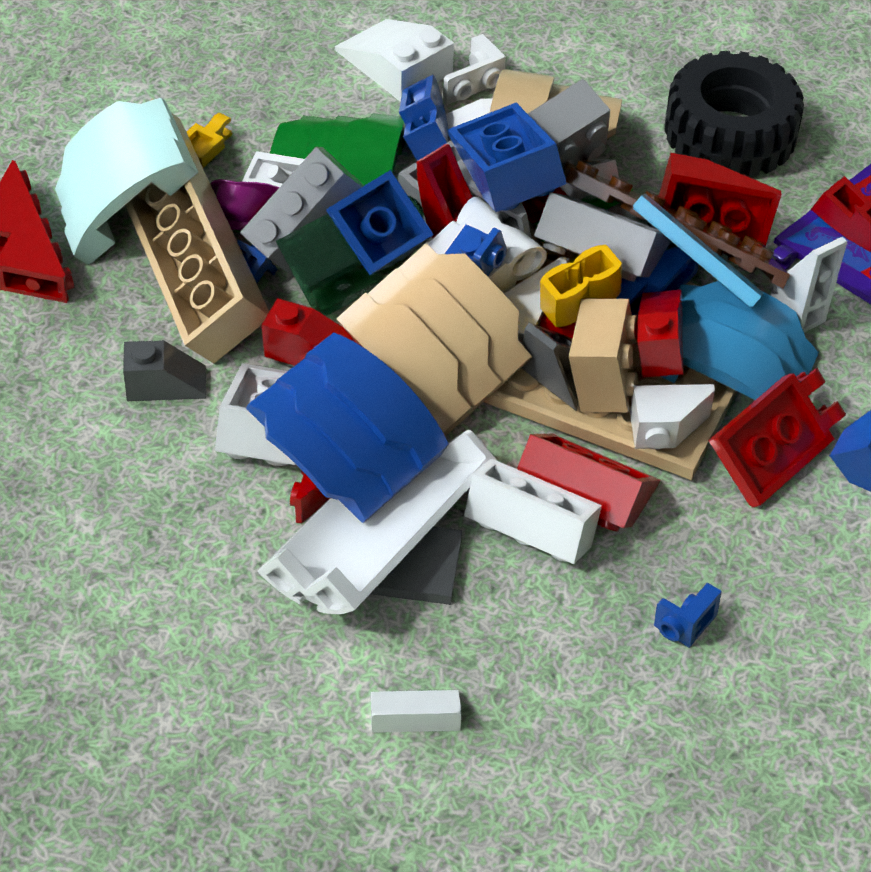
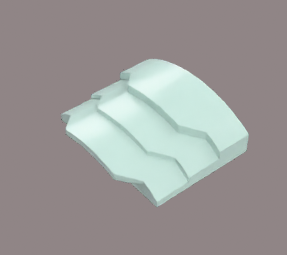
M158 98L143 104L118 101L91 119L65 147L62 171L55 191L62 206L61 213L66 223L64 232L74 257L87 265L93 263L116 243L107 220L151 182L171 196L198 173L164 99Z

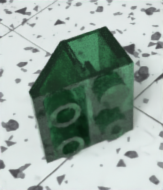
M328 213L276 241L311 308L325 316L356 301L365 292L368 294L383 280L380 272L372 275L368 274Z

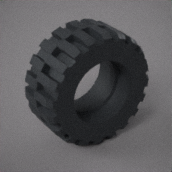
M720 51L718 55H713L712 53L702 55L699 60L693 59L684 68H681L674 76L673 82L670 85L664 131L667 135L666 139L672 149L675 148L676 154L707 159L750 178L759 176L760 171L767 174L777 169V164L779 166L783 165L795 150L804 110L802 90L790 73L785 74V69L781 65L769 63L766 57L760 55L753 57L749 56V52L742 51L739 54H731L730 51ZM720 111L737 112L747 116H732Z

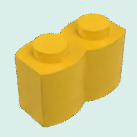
M598 245L582 252L573 263H565L552 268L540 280V309L555 327H563L576 322L581 299H616L620 294L622 262L607 245Z

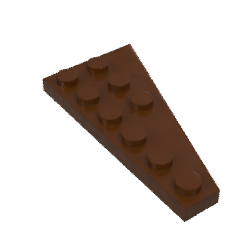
M581 160L578 161L577 165L566 161L563 171L567 183L605 202L613 203L614 200L620 202L619 206L640 219L644 218L633 209V205L641 195L631 191L633 187L631 183L614 175L610 181L597 175L599 172L598 168ZM650 191L645 192V194L720 257L722 254L727 255L729 261L750 273L755 272L758 267L771 280V283L784 288L790 274L772 258L774 252L765 248L764 243L745 235L743 240H740L741 237L732 233L733 230L714 220L709 226L706 221L699 218L700 215L683 206H679L676 211L665 206L667 200Z

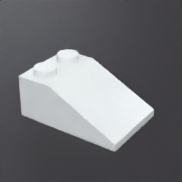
M385 19L335 46L336 52L400 102L403 89L433 74L438 82L444 79L446 75L453 73L454 42L430 25Z
M241 364L219 408L215 444L216 452L226 453L228 457L234 459H246L248 457L263 459L268 464L274 466L295 465L287 455L266 439L265 427L246 409L251 401L276 383L277 379L287 371Z

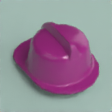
M224 179L212 180L210 183L231 230L241 231L280 188L268 183L236 182Z

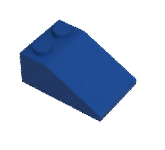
M517 102L447 129L450 139L478 190L495 213L501 210L514 209L521 202L533 197L549 195L556 188L567 184L557 144Z

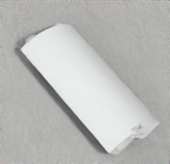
M466 430L449 442L443 454L364 523L356 518L339 500L330 498L257 572L279 592L298 604L308 600L318 605V612L326 614H345L354 611L470 488L472 475L490 459L496 460V458L486 448L482 440L471 430Z

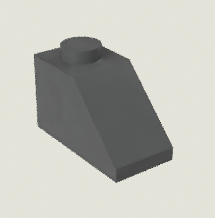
M164 340L124 342L123 374L127 401L206 399V365Z

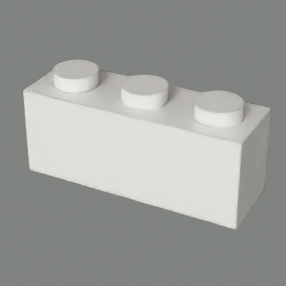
M490 459L472 475L464 516L478 522L484 528L494 529L513 537L520 544L531 545L547 552L559 561L575 564L592 547L602 505L497 460Z

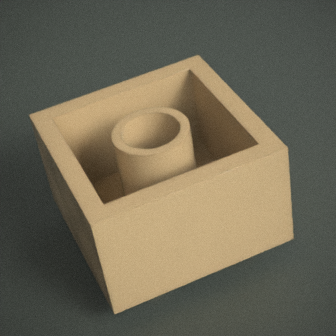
M581 299L569 352V361L581 412L628 413L634 386H638L636 368L641 367L636 340L638 338V316L631 314L629 299Z

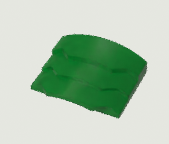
M372 113L370 117L366 118L338 115L336 119L303 115L301 119L279 124L270 154L305 159L315 147H323L365 186L389 170L392 173L394 172L397 155H402L405 144L403 137L405 123L401 116Z

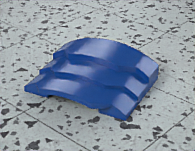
M332 333L310 350L302 361L278 378L276 383L251 401L246 407L265 427L266 439L287 455L310 478L325 497L339 500L362 523L436 461L449 445L444 433L427 407L389 366L364 347L336 333Z

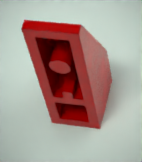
M682 290L642 294L638 312L637 342L643 378L683 374Z
M277 298L261 324L264 356L294 366L302 361L310 350L332 333L339 334L357 343L342 326L314 308Z

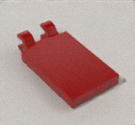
M818 368L811 371L808 375L802 372L797 376L794 373L783 376L708 440L751 507L761 506L835 440L829 429L844 418L846 413L838 401L828 408L826 405H822L816 409L808 397L826 382Z

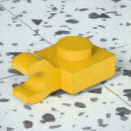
M220 112L215 114L205 127L195 123L186 132L203 168L225 148L224 142L233 134L231 130L225 128L231 122V118Z

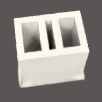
M479 197L469 199L463 206L457 222L452 221L427 244L437 254H445L466 224L487 234L494 227L501 230L507 248L506 257L502 265L497 269L494 268L488 277L503 294L515 287L516 281L523 280L538 271L547 258V251L523 231L504 224L502 216L498 212L495 213Z

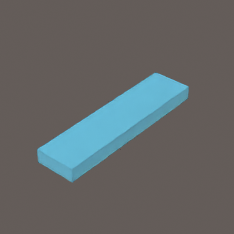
M647 194L641 195L635 202L633 209L749 307H753L764 294Z

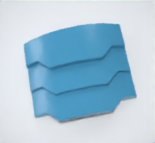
M719 281L704 286L681 285L678 289L682 290L683 366L685 365L754 399V401L783 376L792 373L797 376L802 372L808 375L811 372L819 352L805 338L797 313L778 299L763 292L764 294L755 305L749 307ZM679 375L660 377L675 383Z

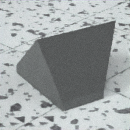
M529 322L524 331L523 346L532 358L522 369L577 412L578 397L569 361L572 341L562 334Z

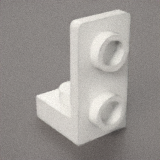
M483 34L471 38L470 66L444 77L443 101L446 105L459 100H465L485 89L496 87L499 75L505 69L506 56Z

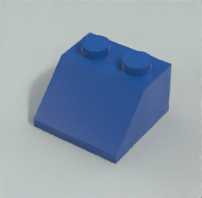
M391 170L326 210L369 275L394 265L421 248L434 235Z

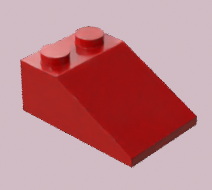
M670 153L659 196L667 200L665 206L676 211L679 206L686 207L700 215L699 218L706 221L707 225L710 226L713 220L731 228L733 230L732 233L741 237L740 240H743L745 235L764 243L765 247L782 195L781 190L710 160Z

